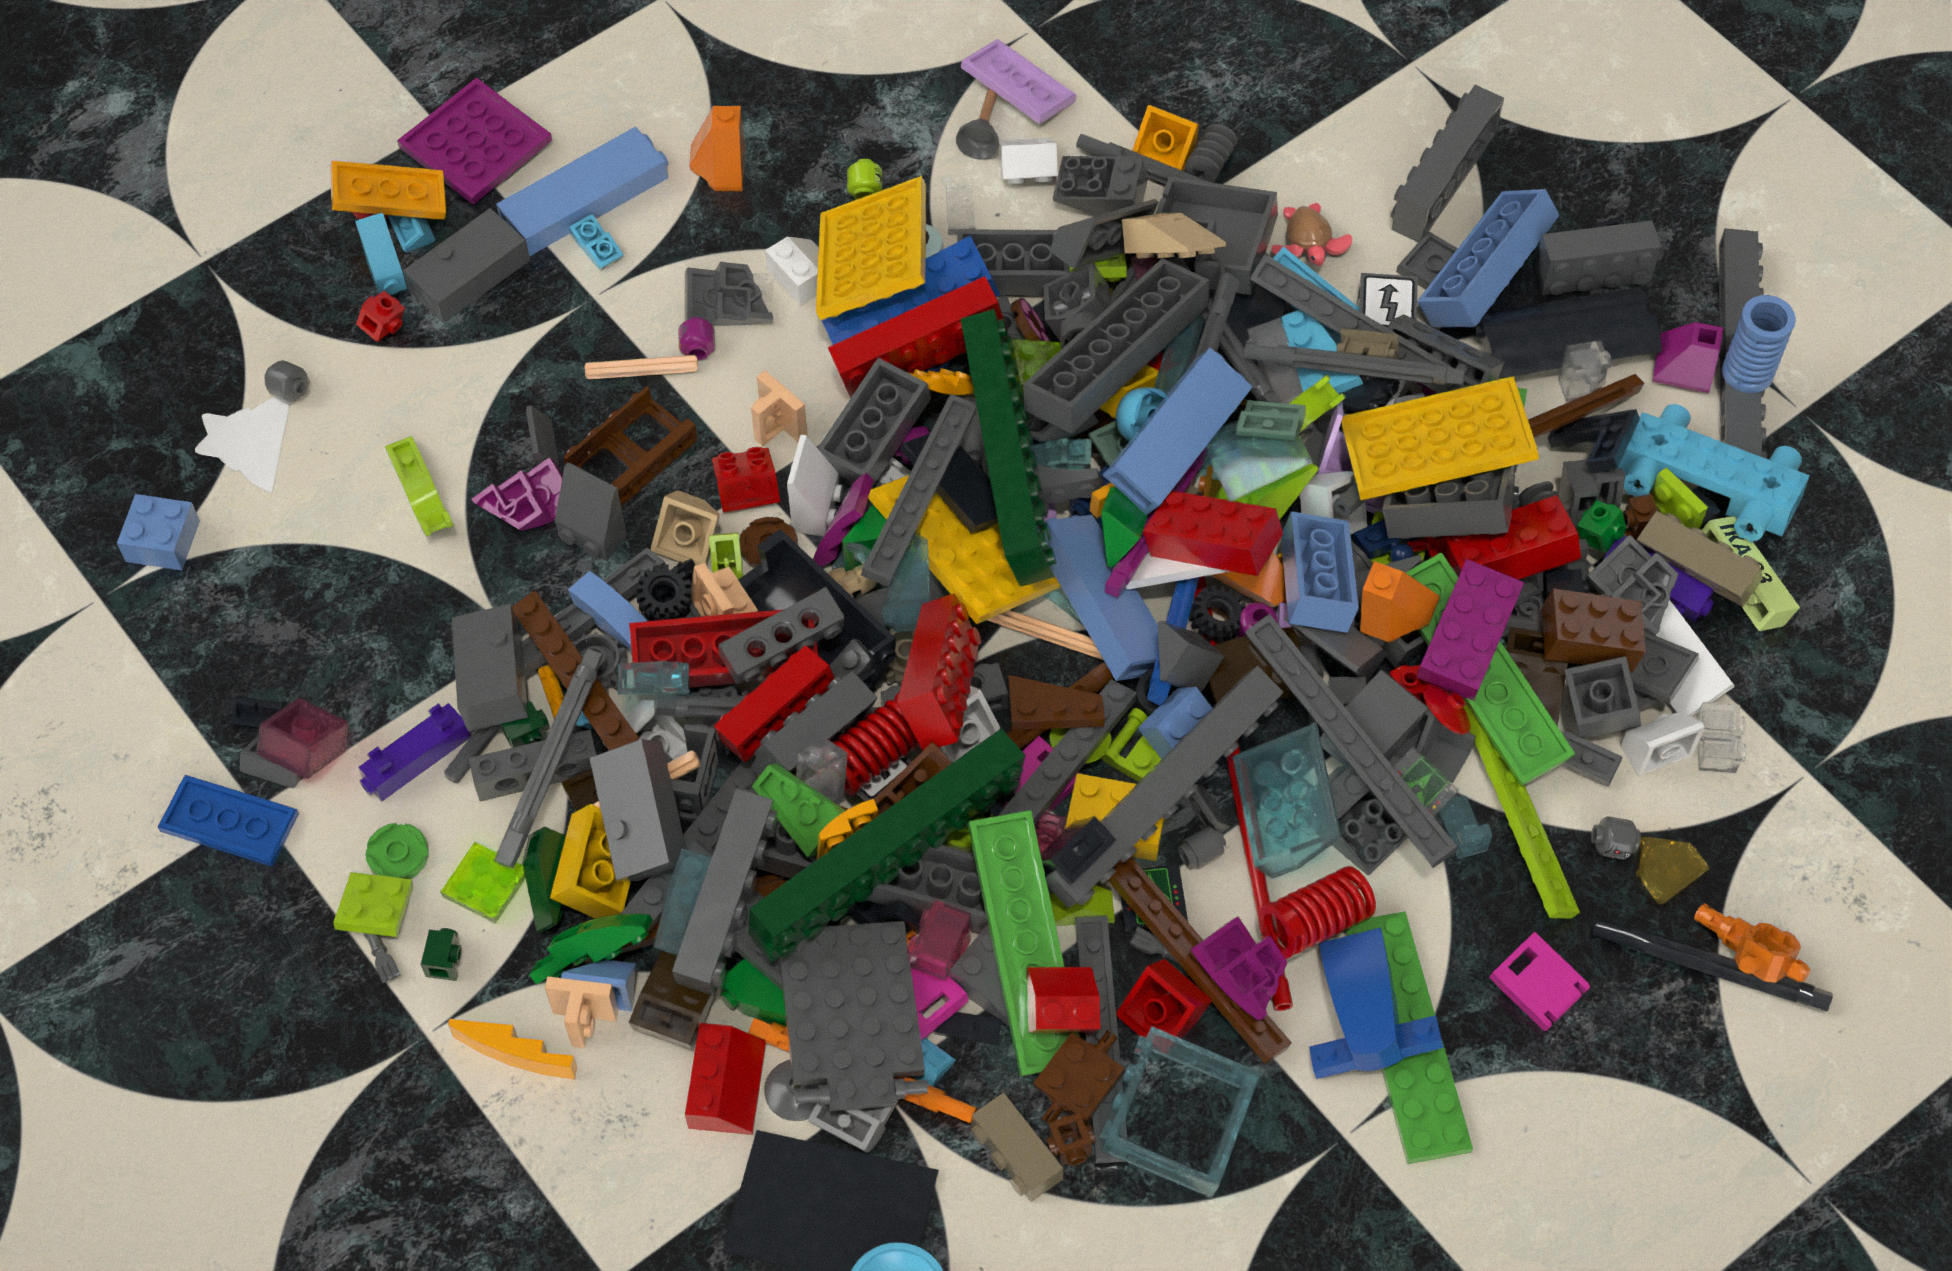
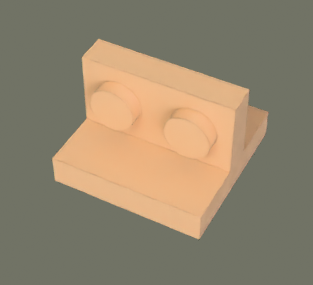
M763 371L757 376L759 398L751 407L755 441L763 447L783 430L797 442H799L800 435L808 437L805 404L767 371Z
M705 563L694 566L691 600L701 617L758 612L730 567L711 573Z
M547 976L545 991L552 1012L557 1015H565L564 1024L572 1047L585 1048L587 1037L591 1038L593 1035L594 1019L616 1022L619 1009L612 984Z

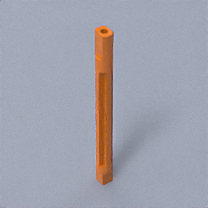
M758 1018L753 1019L748 1033L765 1039V1042L769 1045L789 1052L786 1026L776 1022L771 1024ZM909 1076L893 1077V1079H904L905 1082L919 1081ZM929 1084L928 1093L906 1095L904 1100L936 1113L941 1111L968 1123H972V1114L979 1110V1108L946 1095V1091Z

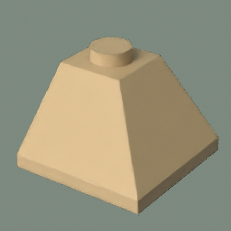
M678 490L664 496L650 550L676 561L684 562L692 558L696 566L702 563L707 565L710 554L709 535L715 534L720 514L705 500Z

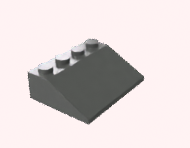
M1515 465L1387 494L1382 510L1388 538H1436L1450 535L1468 536L1471 534L1497 535L1508 533L1512 517Z

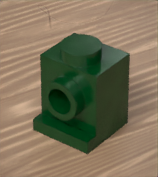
M441 928L440 930L429 929L420 964L425 977L457 981L458 974L454 964H459L462 954V946L457 941L458 932L449 928Z

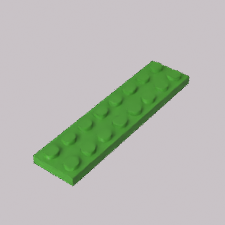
M1442 553L1405 572L1440 596L1429 626L1418 630L1428 646L1458 580L1457 575ZM1500 641L1475 701L1465 697L1462 698L1522 787L1573 758L1575 752Z
M1029 810L969 821L967 823L1020 1077L1041 1073L1071 1034L1028 1032L1027 968L1064 967L1032 812Z
M1406 911L1371 917L1344 930L1345 936L1381 927L1391 967L1394 992L1397 998L1399 1024L1435 1015ZM1445 1048L1404 1057L1403 1060L1394 1065L1381 1069L1407 1164L1472 1152L1473 1146Z

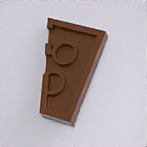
M1008 675L1012 730L1104 727L1105 716L1102 695Z

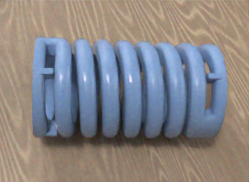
M1760 295L1749 300L1743 307L1722 366L1723 377L1734 389L1745 393H1758L1767 389L1773 382L1796 322L1795 313L1787 302L1775 296Z

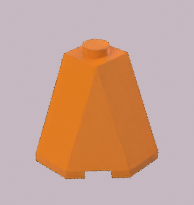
M713 106L691 144L689 168L694 174L702 176L714 191H743L745 140L741 106Z
M1273 552L1258 576L1231 571L1210 575L1251 600L1264 603L1271 608L1279 606L1280 602L1287 603L1284 566Z
M1374 561L1362 590L1360 632L1390 643L1416 629L1420 630L1429 626L1440 596L1405 572Z

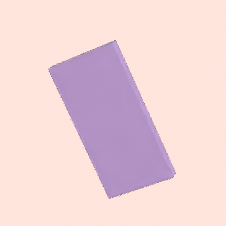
M999 39L963 59L961 63L963 70L1038 124L1043 123L1073 104L1076 99L1075 93Z

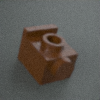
M1652 494L1629 498L1626 509L1623 511L1627 528L1624 534L1625 537L1631 535L1637 541V538L1652 516L1658 511Z

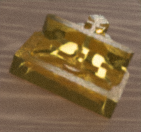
M1641 837L1639 847H1642L1639 870L1636 871V876L1641 877V880L1658 905L1668 901L1710 869L1690 843Z

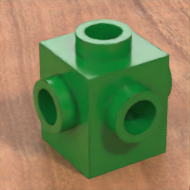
M1598 500L1595 501L1590 509L1583 513L1580 522L1577 524L1580 539H1586L1589 547L1603 553H1607L1615 540H1620L1627 529L1622 510L1614 504H1606Z

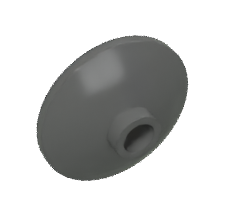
M786 1060L778 1064L766 1079L764 1094L767 1105L773 1113L782 1119L789 1121L807 1120L817 1102L796 1104L795 1090L818 1089V1085H826V1083L802 1085L799 1089H792L790 1087L793 1083L791 1061Z

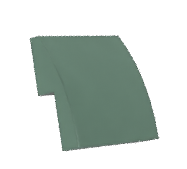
M1248 400L1245 411H1241L1236 435L1296 440L1304 423L1306 405Z

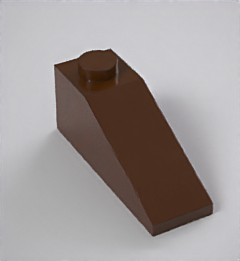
M934 742L874 798L878 809L877 817L953 763Z

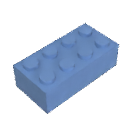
M1291 512L1281 538L1289 624L1348 633L1359 609L1349 521Z

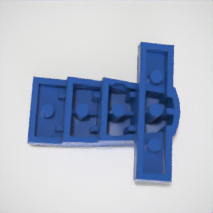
M1381 927L1319 943L1328 987L1345 1038L1309 1046L1316 1079L1356 1069L1357 1071L1383 1069L1403 1060L1404 1057L1444 1048L1436 1015L1399 1024L1397 998L1394 992L1392 972Z

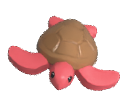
M1318 203L1311 204L1309 207L1301 206L1297 210L1292 207H1285L1283 216L1289 220L1286 233L1287 238L1292 244L1284 247L1298 259L1303 253H1307L1312 263L1321 266L1326 259V252L1331 255H1340L1346 252L1352 245L1353 239L1350 234L1337 239L1332 238L1331 226L1320 214L1321 206ZM1273 245L1271 247L1272 254L1275 256L1283 246Z

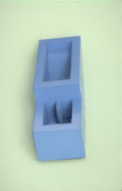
M591 571L587 572L568 589L574 605L593 617L599 628L631 649L629 623L646 622L647 620L611 586Z

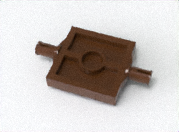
M1106 1030L1105 1034L1095 1045L1084 1041L1071 1032L1033 1083L1034 1088L1046 1095L1052 1103L1043 1117H1041L1044 1123H1047L1049 1126V1123L1054 1122L1062 1112L1072 1115L1080 1113L1083 1121L1086 1124L1089 1122L1125 1073V1068L1112 1060L1107 1054V1051L1118 1039L1116 1035Z

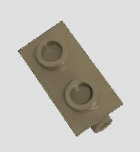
M1341 328V343L1337 345V352L1399 359L1398 334Z

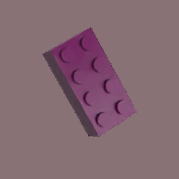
M1466 559L1420 665L1417 678L1475 701L1524 582Z

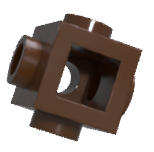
M1080 1113L1065 1115L1049 1123V1138L1045 1139L1047 1148L1054 1157L1057 1156L1061 1166L1066 1164L1076 1166L1085 1162L1092 1155V1143L1096 1142L1090 1124H1084Z

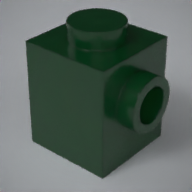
M531 701L527 703V718L500 724L502 732L511 748L543 741L548 736L545 728L549 726L548 719L542 709L538 711L535 709Z

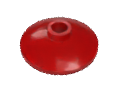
M1428 684L1423 689V696L1433 715L1452 732L1460 735L1467 734L1471 729V723L1464 708V699L1456 692L1450 693L1446 689Z

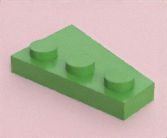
M777 763L768 765L752 785L758 795L773 799L774 810L778 811L777 819H779V822L807 857L817 854L818 836L822 829L834 818L846 811Z

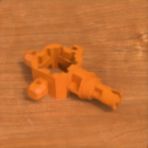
M1706 903L1698 908L1694 920L1716 932L1717 937L1722 940V944L1736 952L1734 959L1739 969L1744 973L1753 974L1763 981L1776 983L1785 976L1797 982H1803L1808 978L1811 970L1806 963L1799 958L1797 959L1801 945L1792 933L1782 931L1768 923L1760 922L1753 926L1740 917H1726L1709 907Z

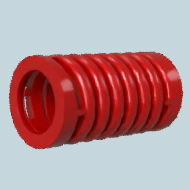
M900 692L895 695L894 700H887L883 707H878L874 713L867 715L865 720L859 721L855 727L848 729L846 734L840 735L837 741H832L827 749L820 750L819 757L825 770L836 785L850 796L856 795L860 792L861 784L869 785L871 778L876 779L880 777L881 771H888L890 764L896 765L899 757L905 758L909 751H914L919 743L897 703Z
M1345 866L1334 873L1326 875L1324 878L1308 884L1306 887L1299 888L1297 891L1279 898L1277 901L1264 905L1259 910L1258 921L1263 937L1265 938L1270 935L1283 957L1288 959L1303 952L1306 948H1311L1315 944L1333 937L1334 934H1339L1343 930L1371 918L1376 910V901L1373 890L1365 876L1356 868ZM1358 889L1361 890V892H1362V894H1363V896H1364V898H1365V903H1364V899H1363V897H1362V895H1361V893H1360V891H1359ZM1272 919H1273V925H1274V928H1275L1276 935L1274 934V930H1273V926H1272Z

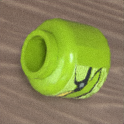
M860 159L850 165L847 170L848 193L857 200L882 191L883 174L881 167L870 159Z

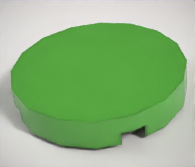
M391 823L379 828L369 838L365 856L366 862L374 875L412 879L424 869L429 858L428 843L419 829L411 824L397 825V823Z

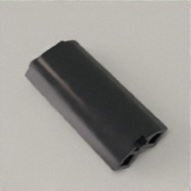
M1639 287L1490 311L1484 314L1481 321L1475 327H1472L1474 339H1477L1478 343L1485 346L1486 353L1505 362L1499 378L1662 351L1656 316H1651L1649 313L1651 303L1645 292Z
M781 529L757 545L761 563L738 579V581L756 606L758 612L786 609L826 587L845 619L842 631L837 636L829 640L823 638L817 641L818 656L830 666L853 638L859 639L869 651L871 669L859 678L874 693L876 690L875 686L896 657V637Z

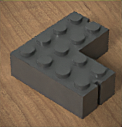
M1169 177L1163 191V198L1160 199L1155 214L1182 213L1226 242V246L1215 248V253L1198 254L1195 260V273L1209 279V289L1214 290L1217 289L1221 275L1223 273H1230L1240 281L1236 293L1251 295L1255 282L1250 277L1265 255L1278 217L1277 192Z

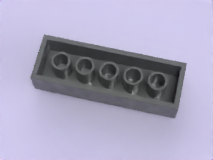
M1476 84L1469 94L1466 92L1463 94L1457 111H1451L1445 124L1446 127L1443 130L1439 129L1437 131L1432 147H1427L1424 150L1418 167L1413 166L1410 170L1407 183L1404 186L1400 185L1394 195V200L1397 202L1391 212V218H1393L1391 230L1416 242H1419L1431 230L1496 135L1504 97Z
M736 788L672 970L676 984L710 995L714 994L716 987H722L727 972L724 969L726 956L732 958L737 944V939H735L736 927H742L748 911L745 908L747 896L753 897L757 887V866L763 867L767 858L766 840L768 836L773 837L779 821L777 819L778 811L774 810L773 799Z

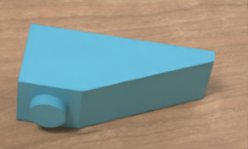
M383 213L355 221L369 270L378 293L386 291L389 295H393L407 289Z

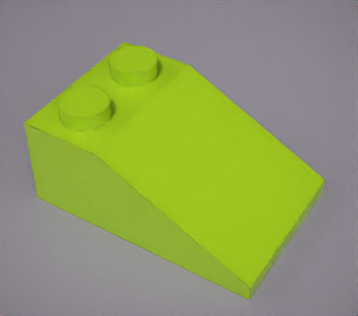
M1282 446L1230 477L1225 485L1220 488L1215 498L1276 508L1280 520L1319 468L1286 446Z

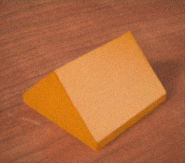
M1148 105L1132 151L1184 171L1186 162L1195 150L1198 142L1199 124Z

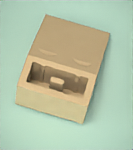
M1159 213L1122 219L1125 253H1136L1137 258L1154 257L1153 253H1156L1158 258L1174 257V253H1177L1179 258L1195 257L1196 251H1198V254L1215 253V248L1226 246L1224 240L1182 213Z

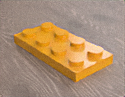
M331 161L332 210L445 219L446 206L443 170Z

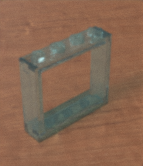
M1151 1026L1146 1038L1140 1036L1133 1053L1139 1056L1136 1064L1129 1063L1122 1081L1128 1084L1124 1092L1118 1090L1111 1109L1117 1112L1113 1121L1107 1119L1100 1138L1105 1139L1101 1151L1212 1198L1220 1185L1261 1072ZM1151 1051L1238 1088L1207 1174L1118 1137Z

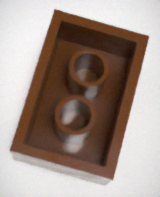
M1553 588L1541 608L1545 659L1588 665L1626 657L1629 671L1633 672L1646 653L1641 601Z

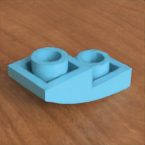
M593 214L569 226L568 231L599 269L623 257L624 254L609 232L605 233Z

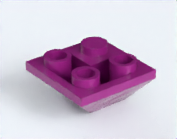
M1693 322L1661 333L1662 351L1657 352L1652 382L1709 393L1720 352L1723 327Z

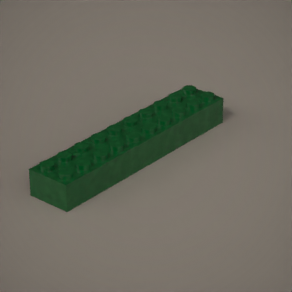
M994 309L961 318L1004 555L1020 587L1054 578L1052 566L1057 564L1053 547L1049 546V540H1052V535L1048 523H1045L1044 516H1047V510L1043 498L1040 499L1039 492L1043 490L1039 475H1035L1034 468H1038L1034 451L1030 449L1033 439L1030 429L1026 427L1025 423L1029 421L1027 411L1024 410V404H1021V398H1024V393L1020 381H1017L1016 378L1017 375H1020L1016 359H1012V353L1015 352L1011 336H1008L1004 319L999 320Z
M1000 728L749 908L748 934L771 962H774L780 956L782 958L788 957L796 950L797 944L805 938L810 940L817 936L823 929L822 926L831 919L833 921L839 920L846 914L849 906L856 901L858 903L865 901L879 884L883 883L886 885L891 882L901 868L906 865L909 867L913 866L922 858L923 852L930 847L933 849L939 847L945 842L948 837L947 835L955 829L957 831L964 829L974 815L978 812L985 813L990 810L996 803V799L1003 794L1006 796L1012 794L1020 785L1025 754Z

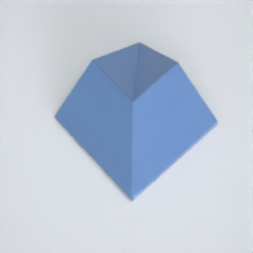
M601 960L562 972L561 978L612 984L618 1009L624 1011H632L636 963Z

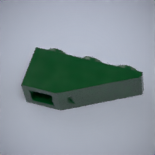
M546 826L529 834L522 861L536 931L539 933L556 926L563 913L561 909L562 903L551 899L550 896L566 835Z

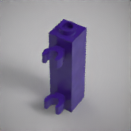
M1623 536L1620 540H1615L1604 556V559L1627 537ZM1645 549L1650 554V556L1654 555V553ZM1667 562L1678 573L1670 594V601L1682 617L1684 616L1695 623L1700 615L1705 617L1714 604V601L1711 600L1714 589Z
M438 703L428 710L430 716L383 750H380L377 746L367 754L369 760L358 768L362 776L359 782L368 795L374 793L381 802L469 740L471 737L470 731H468L462 717L449 703L443 707Z

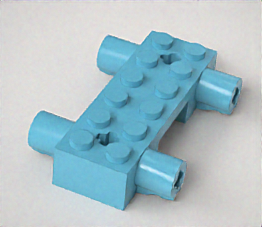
M1670 404L1666 406L1659 418L1642 412L1619 467L1616 468H1622L1624 471V489L1627 491L1626 494H1632L1636 497L1648 495L1654 486L1657 474L1667 467L1677 478L1731 498L1726 515L1730 517L1735 516L1737 519L1734 529L1739 538L1747 539L1750 542L1761 539L1765 530L1783 536L1802 500L1810 476L1797 471L1802 463V458L1796 449L1789 446H1780L1775 449L1769 460L1686 429L1691 421V415L1681 405ZM1640 481L1641 486L1640 488H1637L1636 486ZM1750 525H1753L1752 532L1748 531Z

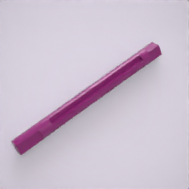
M1215 436L1171 491L1183 493L1187 491L1213 447ZM1158 507L1148 514L1144 528L1146 527V525L1148 524V522L1150 521ZM1143 532L1141 538L1116 563L1111 571L1110 577L1105 583V593L1119 598L1125 586L1129 584L1149 552Z

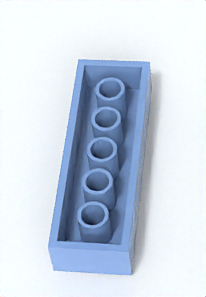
M1546 189L1502 191L1418 299L1417 302L1431 327H1475L1481 321L1484 314L1495 303L1496 298L1510 283L1518 269L1523 266L1524 261L1538 246L1542 234H1546L1559 217V213Z

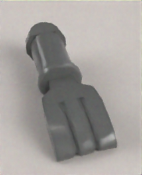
M1140 927L1136 928L1133 939L1130 941L1132 947L1150 955L1159 953L1162 954V958L1166 957L1177 962L1155 935Z
M364 933V937L367 938L372 949L371 953L376 957L375 966L382 983L399 976L400 972L392 956L386 953L387 947L383 944L380 935Z

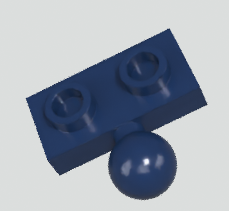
M1381 520L1354 532L1353 540L1369 559L1391 551V561L1396 562L1414 557V551L1407 545V542L1414 541L1420 537L1408 539L1388 538L1385 520Z

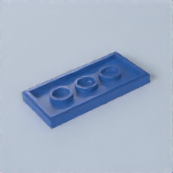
M184 775L158 825V829L165 834L273 867L299 812L297 809Z

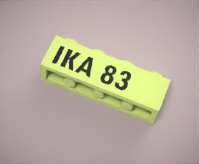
M1735 516L1710 520L1701 530L1708 536V539L1715 543L1718 541L1724 542L1734 550L1735 554L1744 557V555L1750 556L1760 564L1759 567H1761L1763 579L1744 607H1742L1758 631L1783 627L1800 609L1799 605L1756 545L1747 539L1738 537L1739 535L1734 529V524L1737 520Z

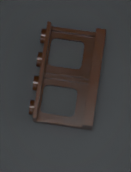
M646 386L639 393L633 394L623 407L612 412L608 419L598 428L592 429L587 437L577 446H572L563 457L565 465L570 463L582 469V466L601 450H607L629 467L628 470L611 483V485L618 488L622 507L698 441L696 425L688 418L681 423L652 399L650 388ZM645 414L651 416L670 432L648 452L644 451L623 433L631 424Z

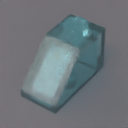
M657 661L618 664V695L688 694L689 663Z

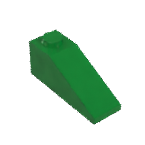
M744 958L726 974L724 983L720 988L722 1001L730 1009L736 1007L743 1015L758 1018L771 1024L776 1022L786 1026L782 990Z

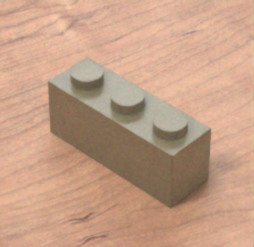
M1004 1092L972 1114V1128L970 1129L972 1135L980 1145L985 1143L991 1150L990 1156L994 1164L1001 1171L1005 1168L1012 1177L1010 1179L1011 1185L1020 1196L1025 1194L1030 1202H1032L1063 1180V1167Z

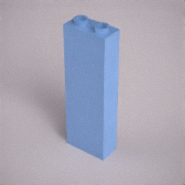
M635 126L496 204L498 214L526 240L529 256L570 234L568 231L569 226L590 214H593L597 219L668 179L667 166L669 163L662 151L658 152L654 148L647 134L643 135Z
M1208 348L1190 365L1104 472L1103 476L1146 515L1160 506L1248 394L1252 386L1219 353L1215 352L1212 348Z
M1074 515L1069 518H1050L1046 520L1045 523H1048L1052 535V540H1049V546L1053 547L1057 564L1052 566L1054 575L1116 681L1141 677L1148 669L1153 668L1159 650L1158 624L1136 588L1127 590L1125 586L1119 598L1105 593V583L1114 567L1107 566L1104 533L1093 515Z

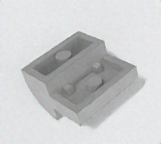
M817 1102L808 1122L865 1152H869L878 1143L886 1130L884 1126L895 1106L830 1111L829 1105H819V1102Z

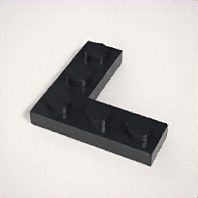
M1637 409L1584 417L1551 431L1547 439L1551 448L1560 446L1571 447L1585 442L1595 443L1586 462L1590 472H1609L1619 467L1640 417Z

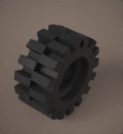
M663 564V569H659V566L655 565L652 572L648 568L644 571V577L640 576L639 583L637 584L636 599L637 604L639 603V610L641 612L645 611V617L648 619L651 616L654 617V621L660 620V618L669 620L671 617L679 619L680 613L684 615L687 612V607L689 608L691 600V583L689 579L686 580V574L683 571L680 574L678 573V567L674 566L672 570H669V564ZM659 585H668L674 589L676 595L670 602L663 603L654 599L652 591Z
M1210 585L1209 589L1203 588L1196 596L1189 615V622H1192L1191 628L1193 630L1198 628L1199 631L1197 633L1201 636L1205 634L1208 642L1215 638L1216 644H1220L1222 640L1224 642L1230 641L1231 638L1234 639L1237 636L1240 628V615L1246 607L1245 602L1240 603L1242 597L1239 594L1234 597V590L1230 588L1226 592L1224 591L1225 586L1222 585L1219 586L1218 590H1216L1215 585ZM1217 608L1223 611L1228 620L1220 621L1209 614L1207 609Z

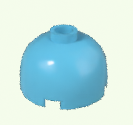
M1145 387L1132 390L1121 399L1117 407L1116 423L1120 434L1128 442L1166 397V394L1162 390Z

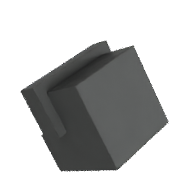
M1588 459L1563 462L1559 499L1562 501L1563 507L1575 528H1577L1583 513L1590 509L1596 500L1606 504H1614L1620 508L1625 482V474L1622 468L1609 472H1590L1586 464Z

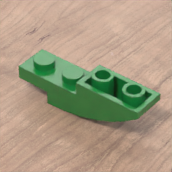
M618 914L600 917L571 927L554 936L547 947L550 954L536 962L529 975L537 985L545 980L547 976L559 977L565 971L564 967L571 963L574 966L579 965L589 956L594 963L603 958L610 960L623 950L622 946L629 942L634 945L643 940L648 935L647 930L653 919L649 914Z

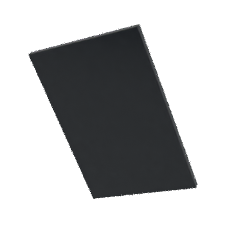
M756 1130L722 1251L726 1254L802 1271H851L864 1254L880 1245L907 1243L920 1247L939 1170Z

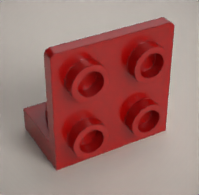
M752 447L745 452H724L719 454L718 457L712 458L723 513L780 502L775 468L769 448Z

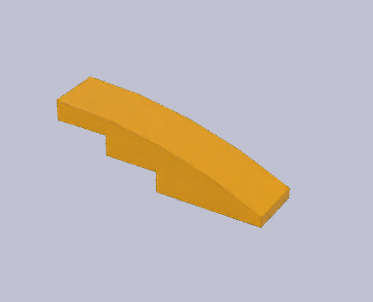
M449 1019L448 1026L453 1038L483 1055L534 1073L575 1080L577 1066L573 1055L547 1053L543 1040L518 1038L514 1025Z

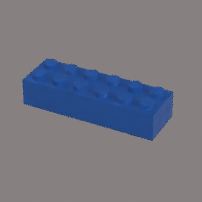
M968 236L925 259L924 284L915 289L898 292L889 298L873 301L864 307L845 311L836 317L823 319L822 323L834 345L984 276L995 296L998 297L1001 294L971 236Z

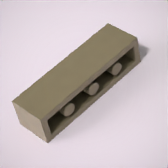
M1656 511L1637 538V542L1654 554L1657 552L1665 561L1714 589V592L1744 607L1763 579L1762 570L1759 567L1760 564L1750 556L1744 555V557L1735 554L1734 550L1724 542L1718 541L1715 543L1711 541L1698 528L1692 527L1689 529L1685 527L1674 515L1669 513L1663 515Z

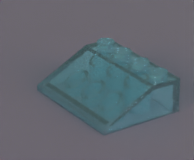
M1222 431L1216 433L1206 446L1214 470L1230 502L1313 463L1300 436L1296 440L1242 436L1236 435V431L1228 433Z
M1315 723L1233 756L1256 869L1272 879L1301 868L1341 838L1318 726Z

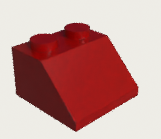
M1163 959L1146 967L1116 1012V1016L1158 1053L1164 1056L1196 1025L1212 999L1166 959Z
M1092 967L1027 968L1029 1033H1093L1101 1029L1100 996Z

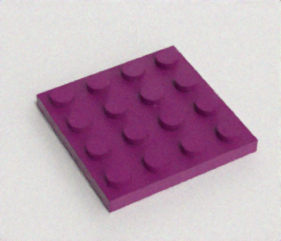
M475 78L399 138L397 143L401 150L426 169L443 170L444 183L474 205L553 140L550 132L478 78Z

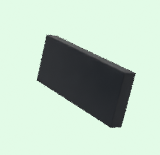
M955 1012L934 1030V1035L998 1045L1002 1019Z

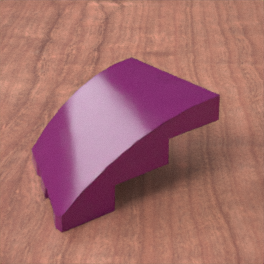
M549 457L528 473L521 470L498 487L494 484L490 485L473 497L472 501L521 531L532 529L555 520L563 474L555 460Z
M866 472L852 484L818 545L813 560L820 567L836 559L840 543L868 511L866 504L874 480Z
M1237 916L1190 950L1217 985L1247 1013L1260 1020L1268 1013L1266 1011L1271 996L1276 993L1279 977L1283 975L1287 961L1270 935L1255 942L1239 916Z

